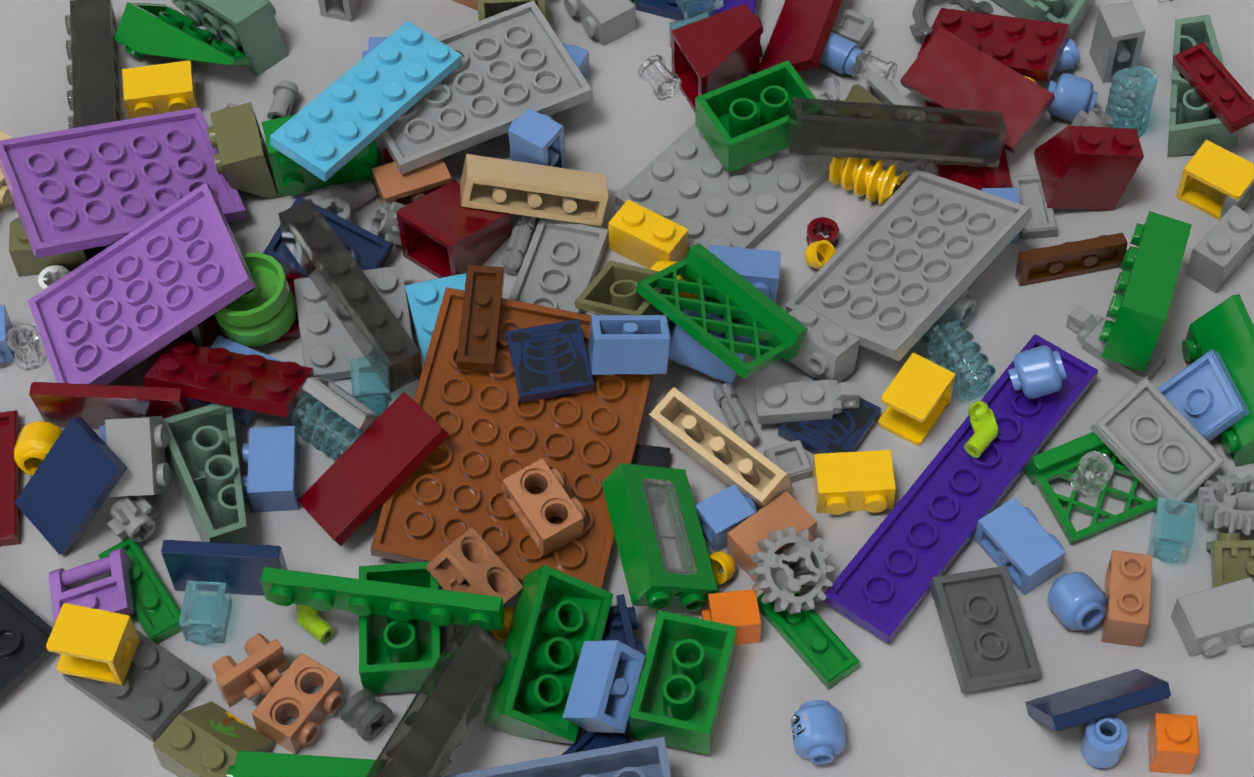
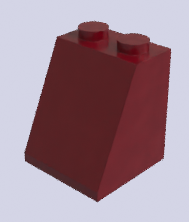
M746 3L671 30L672 77L694 112L696 97L743 79L750 73L752 75L757 73L760 66V57L763 56L760 39L764 30L759 16L753 15Z
M1069 125L1037 147L1034 151V157L1047 208L1114 211L1144 158L1137 129Z
M452 181L402 207L396 213L403 257L437 278L467 273V265L482 266L512 234L509 213L461 207L460 184L456 181Z

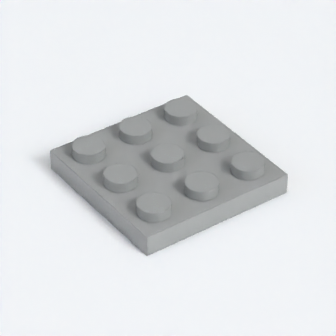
M402 265L294 279L304 366L313 368V377L335 380L417 369Z

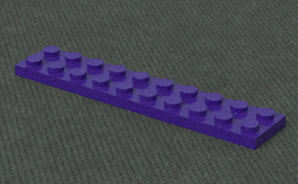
M1034 334L1020 352L1042 345L1048 346L1052 352L1058 350L1067 379L1062 380L1061 389L1035 399L1027 398L1022 389L1015 391L1008 372L1009 369L1015 368L1013 360L981 400L987 403L995 415L999 429L997 437L980 457L970 456L964 449V444L974 434L969 415L833 582L832 587H829L824 593L826 599L823 602L889 644L930 592L929 583L932 577L944 574L976 533L978 520L995 509L1024 472L1031 458L1038 454L1096 380L1099 370Z

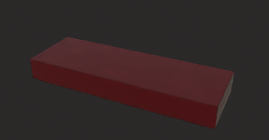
M1204 42L1173 56L1174 67L1231 134L1254 123V100Z

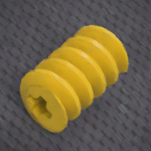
M842 141L837 147L829 165V181L833 185L841 183L842 188L846 191L854 188L855 195L862 197L866 194L869 202H876L878 200L881 207L906 181L907 169L900 176H897V164L893 163L886 171L884 170V158H879L873 165L871 164L873 157L871 152H867L860 159V147L855 146L850 153H847L848 142Z

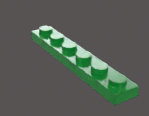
M264 567L260 580L266 600L280 606L298 604L310 606L319 611H330L331 609L345 610L358 616L384 615L397 621L423 620L429 621L436 626L462 625L481 632L489 631L490 629L502 631L505 617L502 597L269 567Z

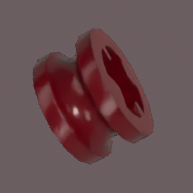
M826 217L812 220L807 227V245L815 241L827 240L836 248L839 234L837 223ZM821 232L824 236L829 235V237L824 238L821 234L817 235V233Z

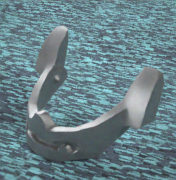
M934 0L916 1L912 12L916 23L909 26L913 36H923L931 33L932 29L924 18L923 7L926 3ZM946 0L950 4L959 2L970 12L985 14L994 12L991 4L986 1L976 3L972 0Z

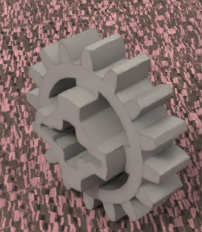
M1231 474L1230 478L1217 475L1215 482L1205 480L1204 487H1199L1197 513L1203 514L1202 520L1204 522L1214 521L1213 527L1216 529L1222 527L1232 534L1238 529L1242 530L1245 535H1250V531H1254V478L1247 475L1244 479H1239L1236 474Z
M788 527L783 529L782 532L775 530L768 533L769 539L766 538L757 542L762 552L750 555V559L757 563V568L749 570L748 575L757 576L759 581L752 586L753 591L761 589L764 591L765 594L761 599L763 604L775 601V612L784 611L787 608L789 614L800 613L801 609L803 611L814 609V601L820 602L826 599L821 589L829 588L833 585V582L826 578V573L834 571V566L826 565L824 560L829 557L830 551L820 552L818 547L822 539L818 537L809 541V530L807 529L796 533L794 527ZM789 545L787 549L783 550V554H774L781 546ZM801 587H808L802 595L794 596L795 593L800 591Z

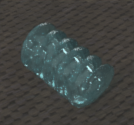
M1134 66L1118 70L1113 75L1105 113L1114 121L1111 126L1112 128L1137 129L1139 138L1145 133L1158 82L1157 76L1151 68Z
M963 320L940 323L930 328L922 336V343L925 347H928L927 350L931 357L935 358L937 365L956 374L953 391H956V396L960 401L967 402L978 398L988 389L990 380L995 375L996 370L993 365L987 364L988 357L986 354L980 353L981 347L979 343L973 342L974 336L970 331H966L967 325Z
M306 393L297 403L290 419V426H295L297 435L302 436L304 441L313 444L315 449L323 452L327 458L334 461L364 433V429H358L309 393Z

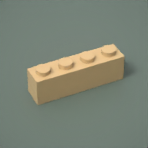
M466 154L460 182L461 207L594 226L602 225L609 197L606 174Z
M675 387L670 390L649 414L660 434L728 487L735 484L743 496L747 495L753 500L756 509H762L785 491H788L790 494L794 491L788 474Z

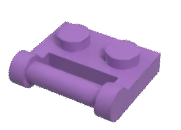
M124 548L111 551L108 557L66 571L60 568L49 572L54 624L64 603L124 615L134 613L128 571L131 564ZM109 572L112 574V576L70 589V585Z

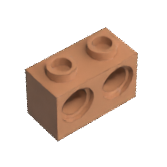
M543 458L502 480L503 498L543 557L583 535L586 514L581 503L575 497L570 499L564 490L565 483L561 474L556 468L550 469ZM533 487H539L545 490L540 494H532L528 492V490ZM552 517H561L566 520L561 524L548 522Z
M473 527L448 545L425 566L444 590L502 597L503 605L523 588V585Z
M1112 550L1105 575L1104 593L1107 598V607L1102 622L1101 642L1142 647L1149 626L1152 555Z
M301 652L252 712L257 731L291 753L297 754L304 745L308 746L313 742L319 732V725L328 714H334L342 704L344 690L340 675ZM312 687H322L317 693H306ZM287 718H298L290 725L281 724Z

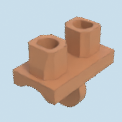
M258 633L247 640L244 645L246 654L249 656L248 658L237 664L229 655L223 656L213 663L212 667L217 677L216 682L223 699L229 707L245 697L248 701L259 694H262L265 698L272 689V685L277 683L282 677L280 673L290 667L283 653V646L277 639L270 642L262 634Z

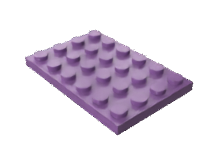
M200 107L0 140V168L35 259L114 244L205 182L214 190L227 222L243 220L246 210L237 189L229 186L225 174L218 175L213 155L219 153L218 148H212L207 131L209 127Z
M205 182L29 299L28 303L56 382L107 385L256 287V284L215 192Z

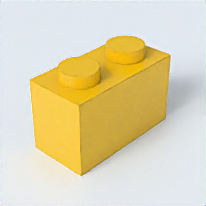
M190 60L122 69L124 102L129 119L198 108L197 86Z
M627 199L608 223L609 249L648 269H651L652 265L659 260L681 261L687 257L688 229Z
M891 450L814 454L813 483L817 513L840 515L848 511L877 513L885 509H893L896 487Z

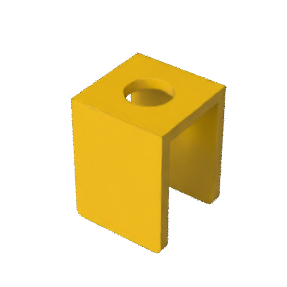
M1206 140L1183 169L1176 198L1220 220L1222 218L1220 213L1226 195L1238 200L1254 181V164Z
M913 352L881 396V402L888 405L878 421L879 427L916 446H920L950 404L956 374Z
M64 603L46 648L49 652L61 654L56 667L59 673L123 686L140 639L130 615Z

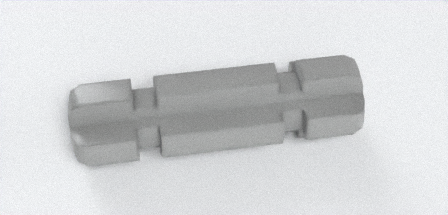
M517 216L515 222L517 226L513 228L506 249L508 252L504 255L502 261L506 274L518 275L532 240L531 234L534 233L537 225L536 217Z
M729 383L716 386L713 397L717 405L722 407L721 412L730 430L752 447L758 444V434L754 426L749 424L751 421L741 401L735 397L737 394L733 386Z

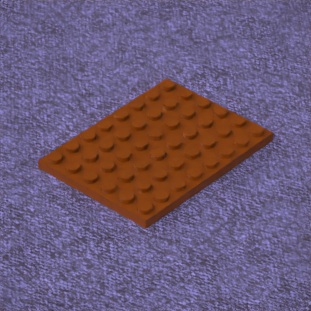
M446 287L414 401L449 436L384 502L371 545V555L406 563L429 562L473 527L521 584L526 574L543 565H547L603 589L615 535L601 483L620 463L632 464L653 374L592 375L594 381V390L520 403L506 340V331L579 319L589 359L591 315L502 298L495 371L457 369L464 291ZM541 458L544 459L550 469L556 468L565 483L564 490L570 499L575 497L579 500L586 514L583 535L544 557L503 498L502 483L503 479ZM533 487L528 490L532 494H540L545 491L539 487ZM552 517L548 520L552 524H561L566 521L561 517Z

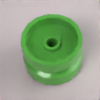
M259 252L242 253L256 287L216 312L215 316L222 334L229 340L246 347L262 346L276 341L288 332L295 321L297 305L282 265L272 256Z

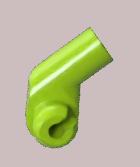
M983 401L974 402L968 410L974 434L964 444V449L970 456L975 458L980 457L999 432L992 409Z
M296 604L297 623L320 643L328 642L335 632L334 627L319 616V610L313 609L310 606Z

